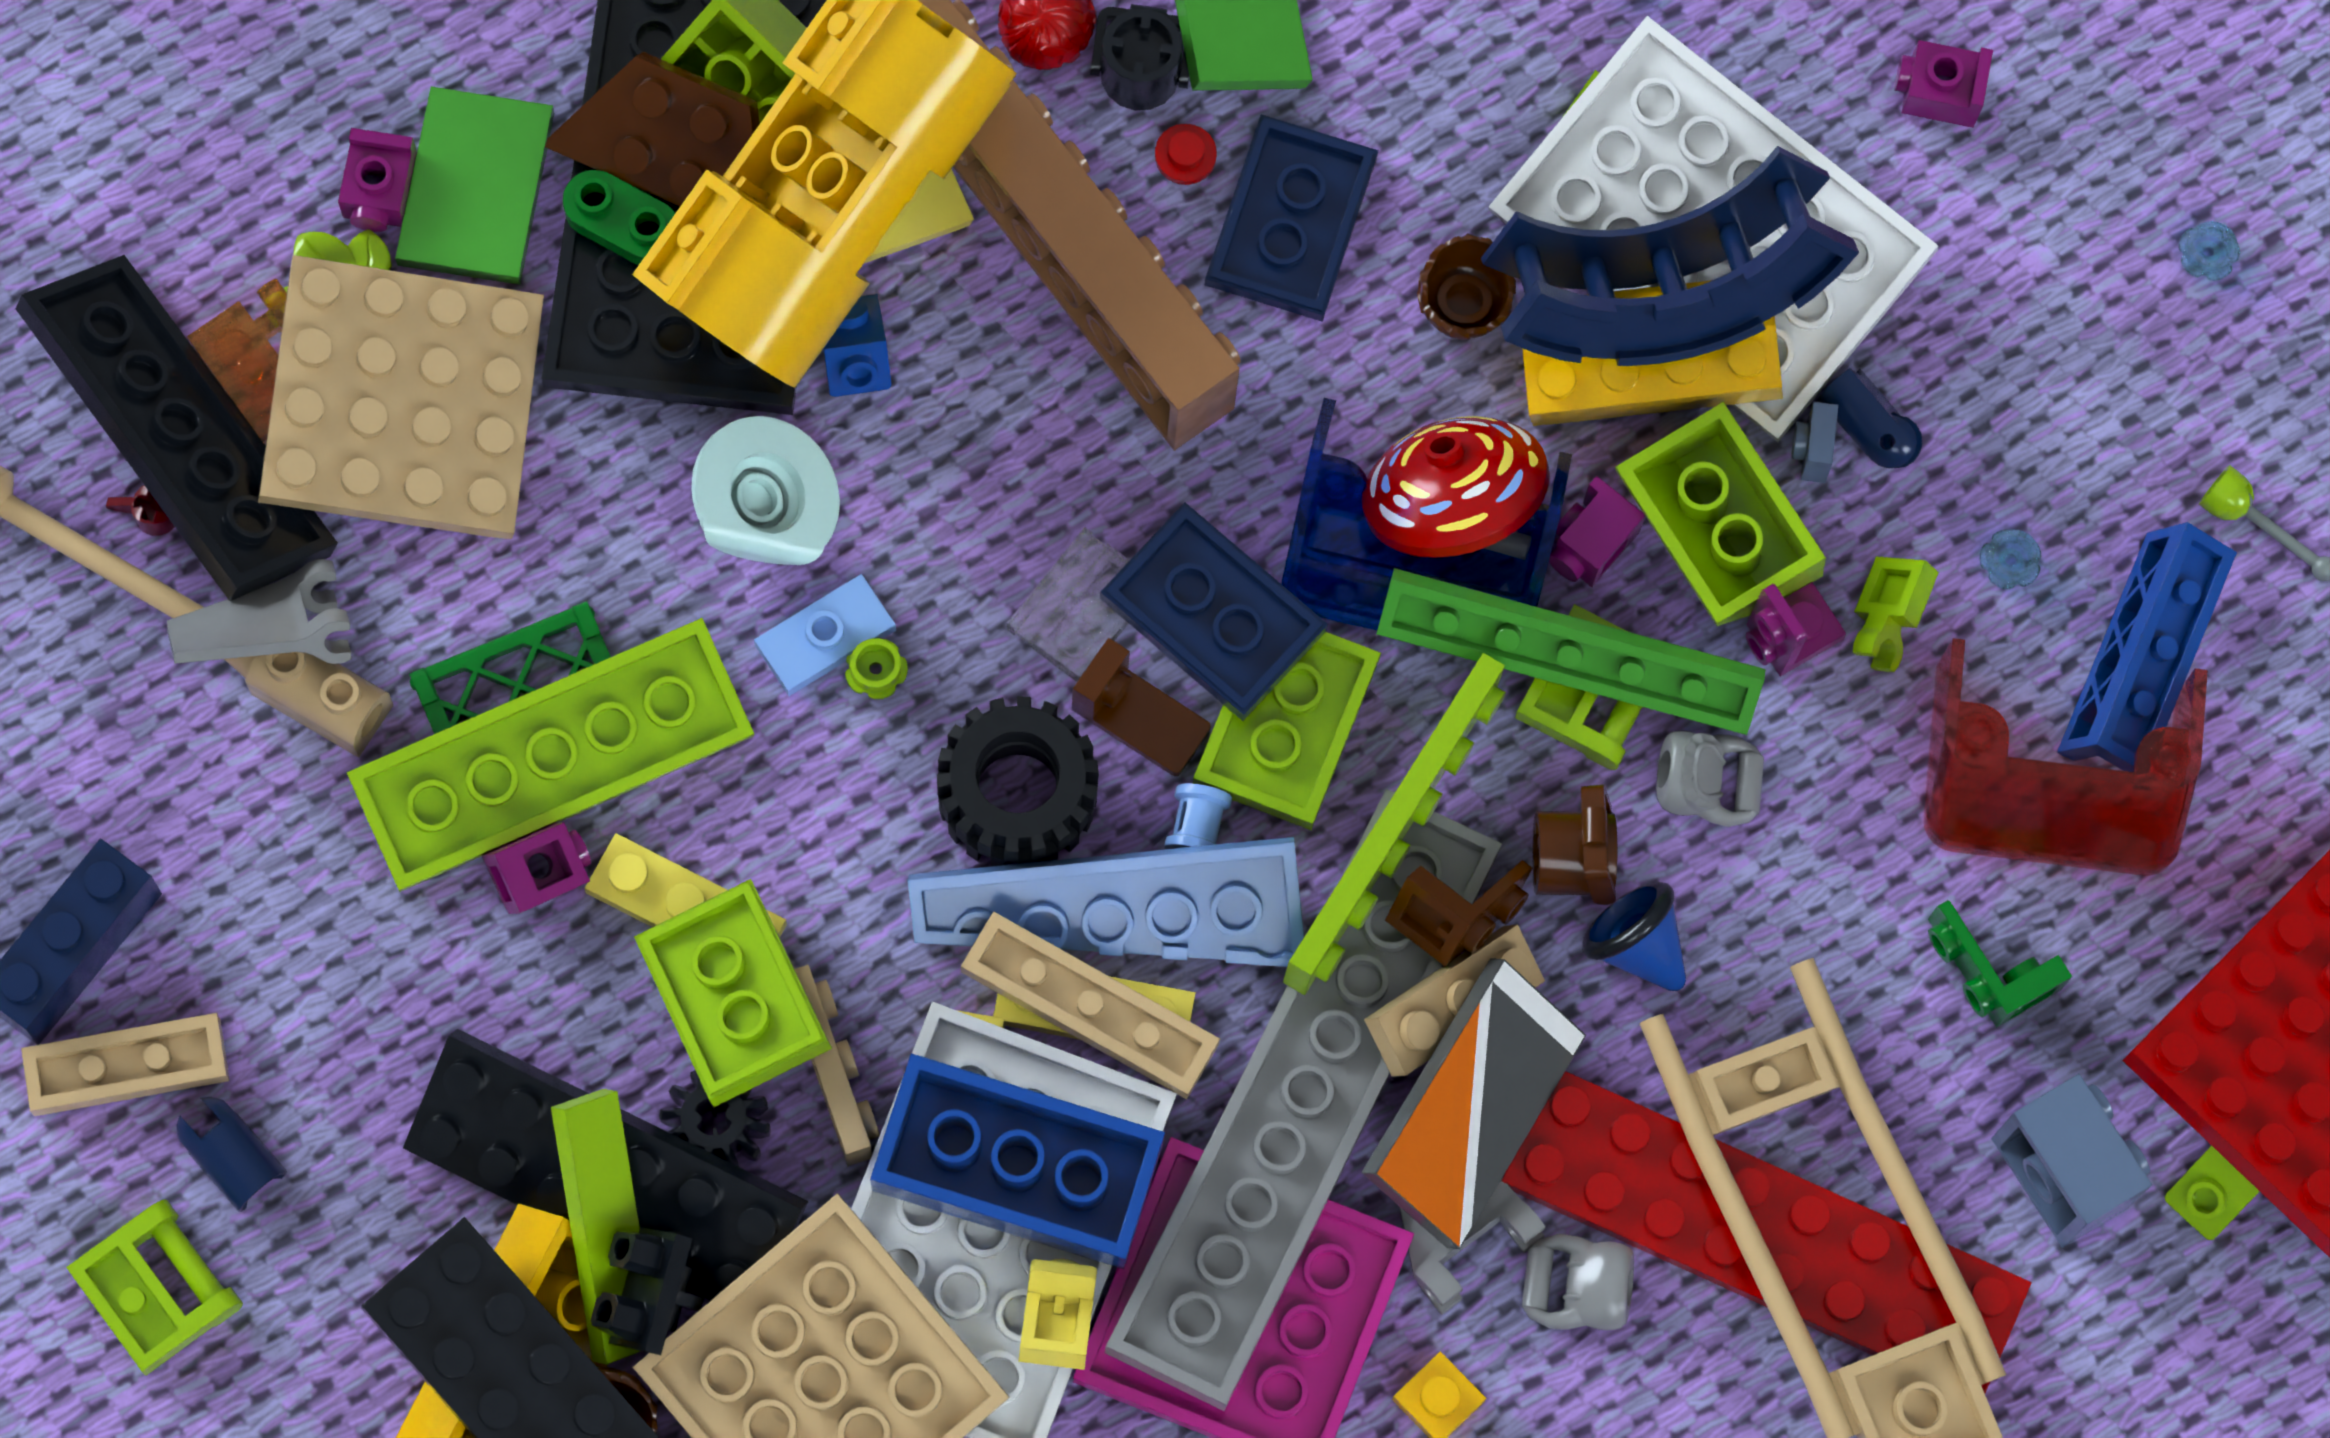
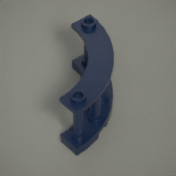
M1777 146L1758 168L1724 195L1684 215L1656 224L1628 229L1586 230L1558 226L1516 211L1481 257L1483 265L1509 276L1519 278L1522 282L1525 295L1501 326L1506 342L1533 353L1563 361L1581 363L1582 357L1616 359L1617 366L1661 364L1696 357L1726 348L1766 329L1764 325L1766 320L1783 312L1794 303L1799 309L1815 298L1843 272L1859 254L1853 238L1812 218L1806 204L1810 202L1830 179L1828 171ZM1786 223L1788 231L1769 248L1753 258L1750 247L1759 243ZM1725 260L1728 261L1731 269L1730 273L1703 285L1687 289L1684 276L1700 272ZM1659 283L1662 295L1631 299L1616 298L1613 289L1635 288ZM1557 287L1587 289L1588 295L1574 293Z

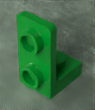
M1949 900L1938 905L1928 918L1932 925V928L1928 930V935L1935 951L1946 963L1955 961L1967 980L1962 987L1970 1006L1980 1017L1989 1015L1996 1028L2061 991L2073 977L2059 955L2041 965L2036 957H2031L2002 976L2007 984L2004 986Z

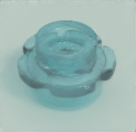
M2215 221L2204 222L2195 228L2186 230L2181 236L2178 245L2180 252L2183 253L2181 257L2183 268L2193 277L2206 276L2210 281L2221 280L2228 276L2232 271V263H2236L2240 255V248L2233 231L2226 225ZM2211 248L2214 255L2212 257L2205 256L2203 249Z
M2016 529L1998 531L1993 534L1992 541L1985 543L1981 548L1979 555L1980 565L1982 569L1988 571V578L1991 583L1999 588L2013 589L2015 585L2026 587L2033 583L2040 573V566L2038 565L2041 559L2040 548L2034 538L2024 531ZM2007 555L2014 556L2016 564H2007L2005 557Z

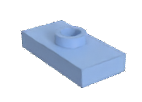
M860 574L755 638L754 644L787 695L791 696L846 662L847 656L852 654L853 650L861 642L873 638L883 639L895 632L896 624L863 575Z

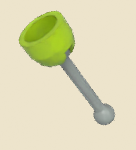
M2231 465L2227 466L2200 500L2199 505L2213 516L2224 521L2247 517L2310 565L2316 579L2329 581L2330 557L2317 556L2253 507L2254 493L2252 484Z

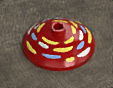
M1480 416L1449 418L1428 424L1409 433L1393 444L1381 456L1369 472L1364 483L1362 508L1373 534L1381 542L1394 550L1413 556L1434 558L1471 553L1508 537L1535 514L1548 491L1550 481L1549 466L1544 450L1536 438L1515 424Z

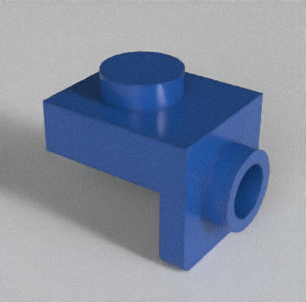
M878 294L861 296L823 348L829 393L833 397L887 390L892 385L887 342Z

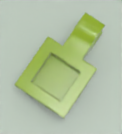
M1876 556L1854 611L1865 621V624L1856 635L1853 653L1859 656L1874 657L1870 667L1876 671L1895 672L1903 656L1901 629L1902 627H1918L1939 573L1926 560Z

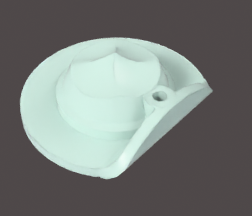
M766 416L746 417L733 421L715 432L698 454L692 474V499L706 541L711 547L736 557L772 564L805 565L820 557L836 528L840 498L833 468L824 452L810 436L796 426L780 419Z

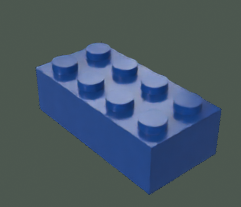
M911 1053L870 1178L871 1189L874 1192L1124 1269L1163 1146L1165 1132Z

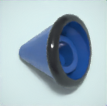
M1653 882L1640 886L1617 899L1595 919L1585 933L1582 941L1583 953L1590 959L1601 960L1668 991H1679L1685 986L1686 973L1673 904V888L1668 883Z

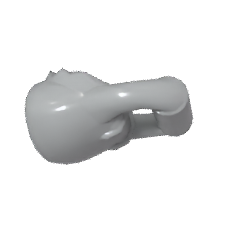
M1684 730L1672 731L1665 737L1659 756L1656 783L1657 800L1662 809L1675 815H1698L1711 823L1726 827L1750 823L1760 813L1764 757L1756 746L1738 736L1710 735ZM1731 752L1739 754L1734 812L1723 808L1720 803V798L1723 796V792H1721L1723 766L1726 763L1724 754Z
M1556 1234L1539 1239L1532 1247L1528 1248L1522 1308L1529 1319L1550 1329L1569 1330L1582 1326L1599 1330L1622 1328L1627 1323L1631 1306L1634 1278L1633 1251L1630 1247L1621 1243H1594L1580 1236ZM1554 1250H1560L1570 1255L1569 1262L1566 1264L1568 1275L1566 1294L1563 1295L1565 1301L1564 1309L1547 1312Z

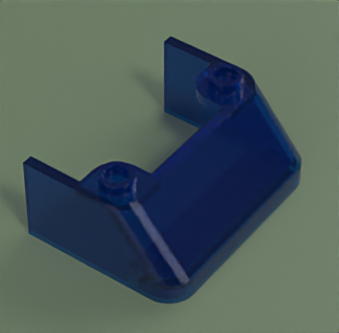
M1323 399L1309 453L1281 582L1286 589L1320 618L1376 631L1394 568L1528 605L1538 606L1563 507L1572 454L1559 452L1547 504L1542 503L1535 514L1515 531L1532 536L1526 560L1484 548L1471 553L1450 557L1413 556L1385 545L1373 534L1368 526L1362 508V493L1367 485V477L1361 467L1351 460L1325 454L1336 400Z

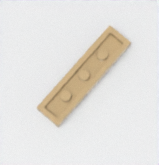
M994 911L961 965V973L1163 1087L1177 1093L1186 1100L1220 1043V1038Z

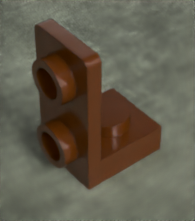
M1108 637L1073 687L1072 711L1172 776H1179L1210 733V723L1128 670L1130 651Z
M1521 860L1471 904L1424 867L1419 866L1406 878L1385 921L1446 967L1465 949L1471 954L1476 953L1492 934L1496 921L1500 920L1506 925L1518 914L1529 896L1522 888L1533 867Z

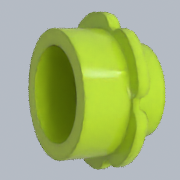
M873 638L865 640L857 645L852 654L846 658V662L849 665V669L845 672L848 685L858 694L867 693L871 699H885L893 695L896 690L895 687L906 680L908 673L907 661L904 657L900 656L898 647L887 639ZM873 664H879L882 667V671L879 674L870 672V667Z

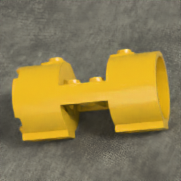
M826 0L782 62V64L796 74L725 174L721 176L709 170L704 172L632 274L666 303L679 310L718 340L770 375L794 388L799 384L870 284L858 271L867 258L876 250L881 238L904 206L913 198L917 188L930 170L945 179L1011 86L1010 82L1017 74L918 0Z

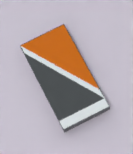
M1490 958L1361 1173L1446 1248L1460 1249L1585 1039L1586 1034L1505 959Z

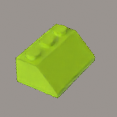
M1724 402L1615 467L1616 472L1716 626L1750 616L1761 591L1771 584H1775L1785 598L1809 583L1823 577L1826 557Z

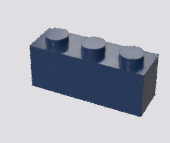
M100 838L0 959V1018L36 1045H39L162 895L152 876Z

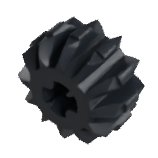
M695 1070L690 1073L694 1088L692 1093L678 1085H673L670 1088V1097L681 1108L668 1107L660 1110V1122L669 1127H674V1129L668 1131L669 1133L738 1167V1160L735 1156L738 1152L752 1161H757L761 1157L759 1147L749 1138L762 1139L770 1136V1124L764 1120L756 1119V1117L768 1110V1103L764 1096H755L747 1099L752 1090L750 1089L714 1107L709 1101ZM717 1110L726 1112L725 1117L728 1129L718 1135L717 1128H713V1135L705 1134L702 1116L709 1111H712L713 1117H717Z

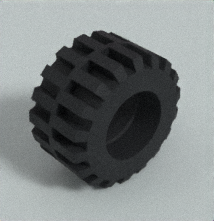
M1017 696V706L1005 707L1002 697L991 700L990 711L984 714L980 712L978 707L965 714L966 724L962 728L955 724L947 735L948 745L946 748H941L938 759L937 795L942 821L946 820L948 823V834L956 844L963 841L966 844V854L976 861L982 855L990 858L991 866L1005 865L1006 862L1021 864L1031 863L1040 859L1043 861L1058 860L1059 851L1065 848L1070 853L1079 844L1080 833L1088 831L1093 821L1094 807L1097 804L1098 761L1093 758V745L1088 735L1080 736L1079 723L1070 714L1063 720L1057 716L1058 706L1044 701L1042 708L1037 709L1031 707V697ZM1010 755H1025L1039 760L1049 768L1056 780V790L1045 804L1032 811L1022 813L1008 812L992 805L983 796L979 788L980 776L990 764L1000 758Z

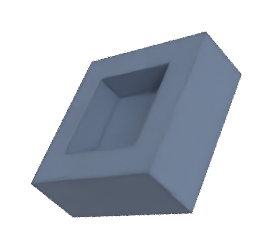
M1813 402L1807 423L1796 422L1791 458L1803 460L1801 480L1826 483L1833 463L1838 405Z

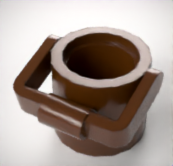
M1605 784L1581 786V812L1536 811L1532 837L1534 893L1536 895H1591L1595 904L1609 905L1616 901L1615 886L1618 858L1616 818L1612 812V805Z

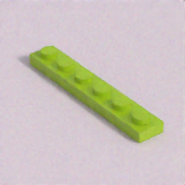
M1482 653L1289 960L1283 979L1284 984L1306 995L1316 977L1325 983L1329 980L1346 950L1337 943L1349 925L1357 930H1360L1378 900V896L1370 892L1381 873L1389 878L1394 876L1411 846L1403 841L1404 836L1413 822L1422 827L1426 825L1443 793L1434 788L1445 771L1454 776L1457 775L1474 746V742L1466 738L1477 720L1488 725L1503 701L1506 692L1498 688V684L1505 668L1504 664Z

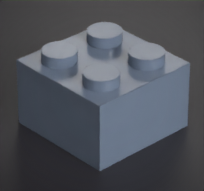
M2080 1073L2014 1112L1991 1138L2062 1248L2128 1209L2152 1186L2147 1177L2150 1173V1167L2144 1154L2133 1141L2127 1140L2124 1142L2110 1121L2114 1114L2109 1101L2096 1085L2091 1084L2087 1086Z

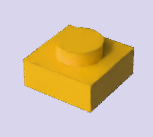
M1441 1351L1392 1398L1399 1408L1429 1438H1448L1487 1399Z

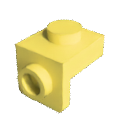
M1034 1259L1031 1261L1018 1362L1085 1370L1097 1269L1094 1266L1080 1265L1068 1259H1053L1050 1261Z

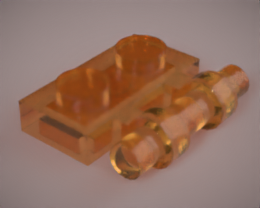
M278 279L269 281L257 291V295L268 308V311L254 321L240 301H238L187 336L203 361L263 442L267 440L278 354L268 340L282 331L287 295L286 290Z

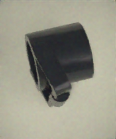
M1131 4L1130 9L1106 7L1098 15L1090 75L1099 77L1101 71V82L1105 91L1111 99L1122 107L1134 111L1151 110L1165 104L1175 93L1178 83V88L1188 89L1189 71L1184 49L1182 57L1178 16L1168 15V9Z

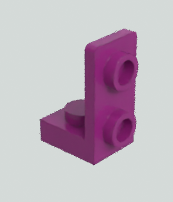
M1813 582L1785 598L1775 584L1764 588L1746 624L1750 630L1746 633V640L1752 653L1762 665L1771 663L1780 677L1841 642L1846 636V632Z

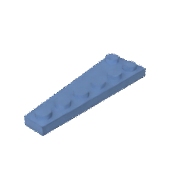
M1294 837L909 874L907 879L914 943L972 947L993 911L1060 949L1099 952V955L1123 956V953L1156 955L1162 956V959L1187 960L1188 957L1226 960V963L1287 967L1289 960L1304 938Z

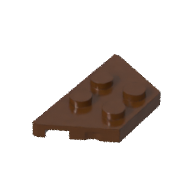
M642 52L635 56L549 136L545 147L593 169L607 172L634 187L681 206L706 170L714 171L721 176L725 174L760 124L757 101L646 52Z

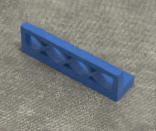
M2188 522L2146 534L2057 751L2058 754L2073 761L2099 756L2133 777L2148 774L2236 557V551Z

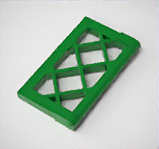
M587 601L582 602L568 610L426 668L423 667L409 673L411 678L409 681L410 686L413 690H416L434 734L459 724L462 717L470 719L479 715L466 709L479 677L513 689L509 701L519 698L521 693L528 694L537 690L525 685L538 653L573 665L569 675L578 672L580 668L585 669L610 658L611 656L594 618V609L589 606ZM575 626L578 627L583 639L577 657L543 645L545 638ZM523 647L531 649L517 681L483 669L486 662ZM587 652L589 653L593 664L584 661ZM464 671L471 673L458 706L439 698L434 687L435 683ZM445 711L454 714L451 722H449Z

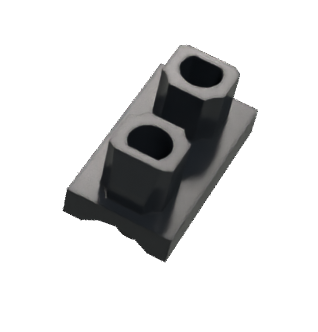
M640 1227L639 1232L617 1231L614 1234L608 1254L610 1266L628 1271L622 1296L603 1292L596 1299L590 1320L592 1326L610 1335L609 1344L661 1355L667 1331H676L681 1309L693 1311L701 1309L704 1298L686 1293L693 1268L685 1265L693 1238Z

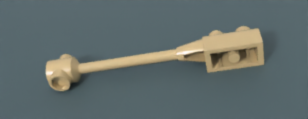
M0 465L1 518L171 618L204 608L190 598L14 496V475L11 471ZM291 652L224 659L245 678L251 695L358 758L393 707V702L388 692L340 664L327 663L311 654Z

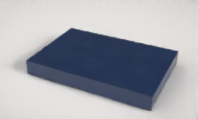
M1261 114L1205 277L1204 285L1323 322L1379 150Z
M1186 502L1100 592V599L1242 721L1246 719L1323 636L1328 628V624Z

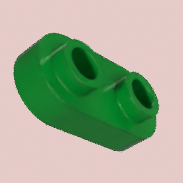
M589 170L579 173L569 181L563 193L565 216L569 225L576 232L637 265L641 263L675 215V212L667 204L600 170ZM592 192H598L605 196L604 201L597 206H588L583 202V199ZM646 221H652L659 225L658 231L648 236L640 234L637 228Z

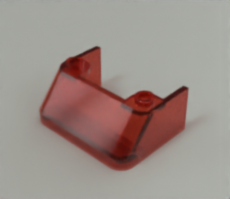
M1953 638L1936 666L1923 820L1925 831L1930 840L1938 847L1950 852L2142 876L2155 875L2168 868L2180 850L2201 767L2208 670L2195 668L2184 682L2173 710L2172 727L2157 728L2149 732L2139 743L2135 752L2134 772L2008 757L2009 729L2003 716L1988 705L1960 701L1965 640Z

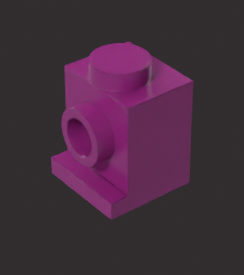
M1918 40L1912 56L1902 54L1897 70L1894 91L1905 93L1901 113L1973 128L1984 105L1993 50L1981 47L1980 51L1976 52ZM1935 74L1952 77L1953 79L1941 80Z
M351 128L349 135L350 146L338 199L343 218L350 219V223L359 229H370L373 232L386 231L388 225L402 227L417 155L413 137ZM366 175L385 177L382 182L374 185L364 181Z
M1598 476L1588 486L1583 501L1586 508L1579 503H1575L1555 527L1554 533L1559 536L1556 548L1548 556L1551 566L1564 578L1572 582H1576L1580 578L1590 587L1595 585L1636 538L1645 519L1642 511Z
M564 822L554 823L499 849L481 855L508 914H520L590 882L584 868L591 865L587 847L576 830L568 832ZM534 854L542 855L549 864L547 874L540 879L533 877L528 868V861Z

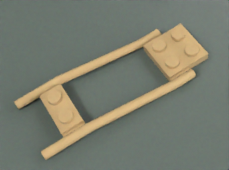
M1814 958L1807 959L1790 967L1814 1027L1701 1068L1693 1073H1687L1664 1014L1651 1017L1639 1023L1688 1144L1801 1375L1826 1438H1849L1854 1435L1857 1438H2003L1981 1385L2007 1374L1982 1314L1863 1078ZM1840 1088L1956 1323L1829 1373L1713 1135Z

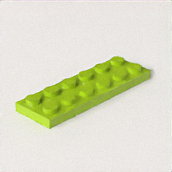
M700 618L346 773L399 892L549 825L561 822L750 739L755 734L703 618Z

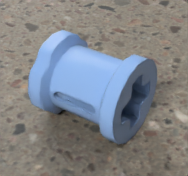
M1183 783L1177 785L1174 797L1179 801L1173 835L1166 837L1165 849L1216 845L1223 811L1231 807V795L1223 790L1201 784Z

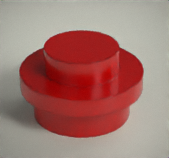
M1193 124L1174 125L1164 131L1156 143L1155 162L1157 168L1165 178L1174 183L1182 185L1198 183L1212 172L1216 163L1217 149L1211 135L1199 126Z

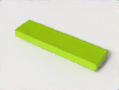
M601 1089L552 1106L551 1112L592 1361L607 1365L640 1352L639 1350L609 1344L610 1335L592 1326L590 1322L596 1299L603 1292L622 1296L628 1271L610 1266L608 1254L614 1234L617 1231L639 1232L640 1227L618 1091Z

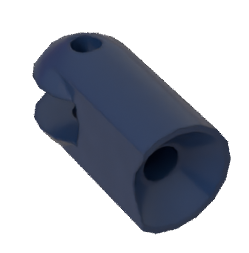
M1849 368L1836 378L1820 395L1818 400L1821 403L1838 405L1837 422L1860 449L1878 466L1889 469L1906 467L1919 456L1923 441L1917 424L1908 417L1901 416L1861 369L1855 372Z
M214 1097L200 1098L220 1123L200 1138L179 1115L176 1125L177 1137L187 1149L189 1155L238 1212H242L247 1208L248 1200L272 1179H282L286 1175L287 1170L224 1100Z

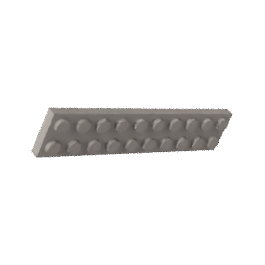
M1388 789L1385 790L1345 871L1393 797L1394 792ZM1435 811L1424 827L1413 822L1403 838V841L1411 845L1408 853L1392 878L1381 873L1370 892L1378 896V900L1360 930L1349 925L1337 943L1346 950L1329 980L1325 983L1316 977L1306 995L1287 985L1105 1347V1354L1222 1411H1225L1390 1075L1364 1019L1443 967L1440 962L1387 923L1385 918L1406 878L1419 866L1424 867L1473 904L1500 851L1502 843Z

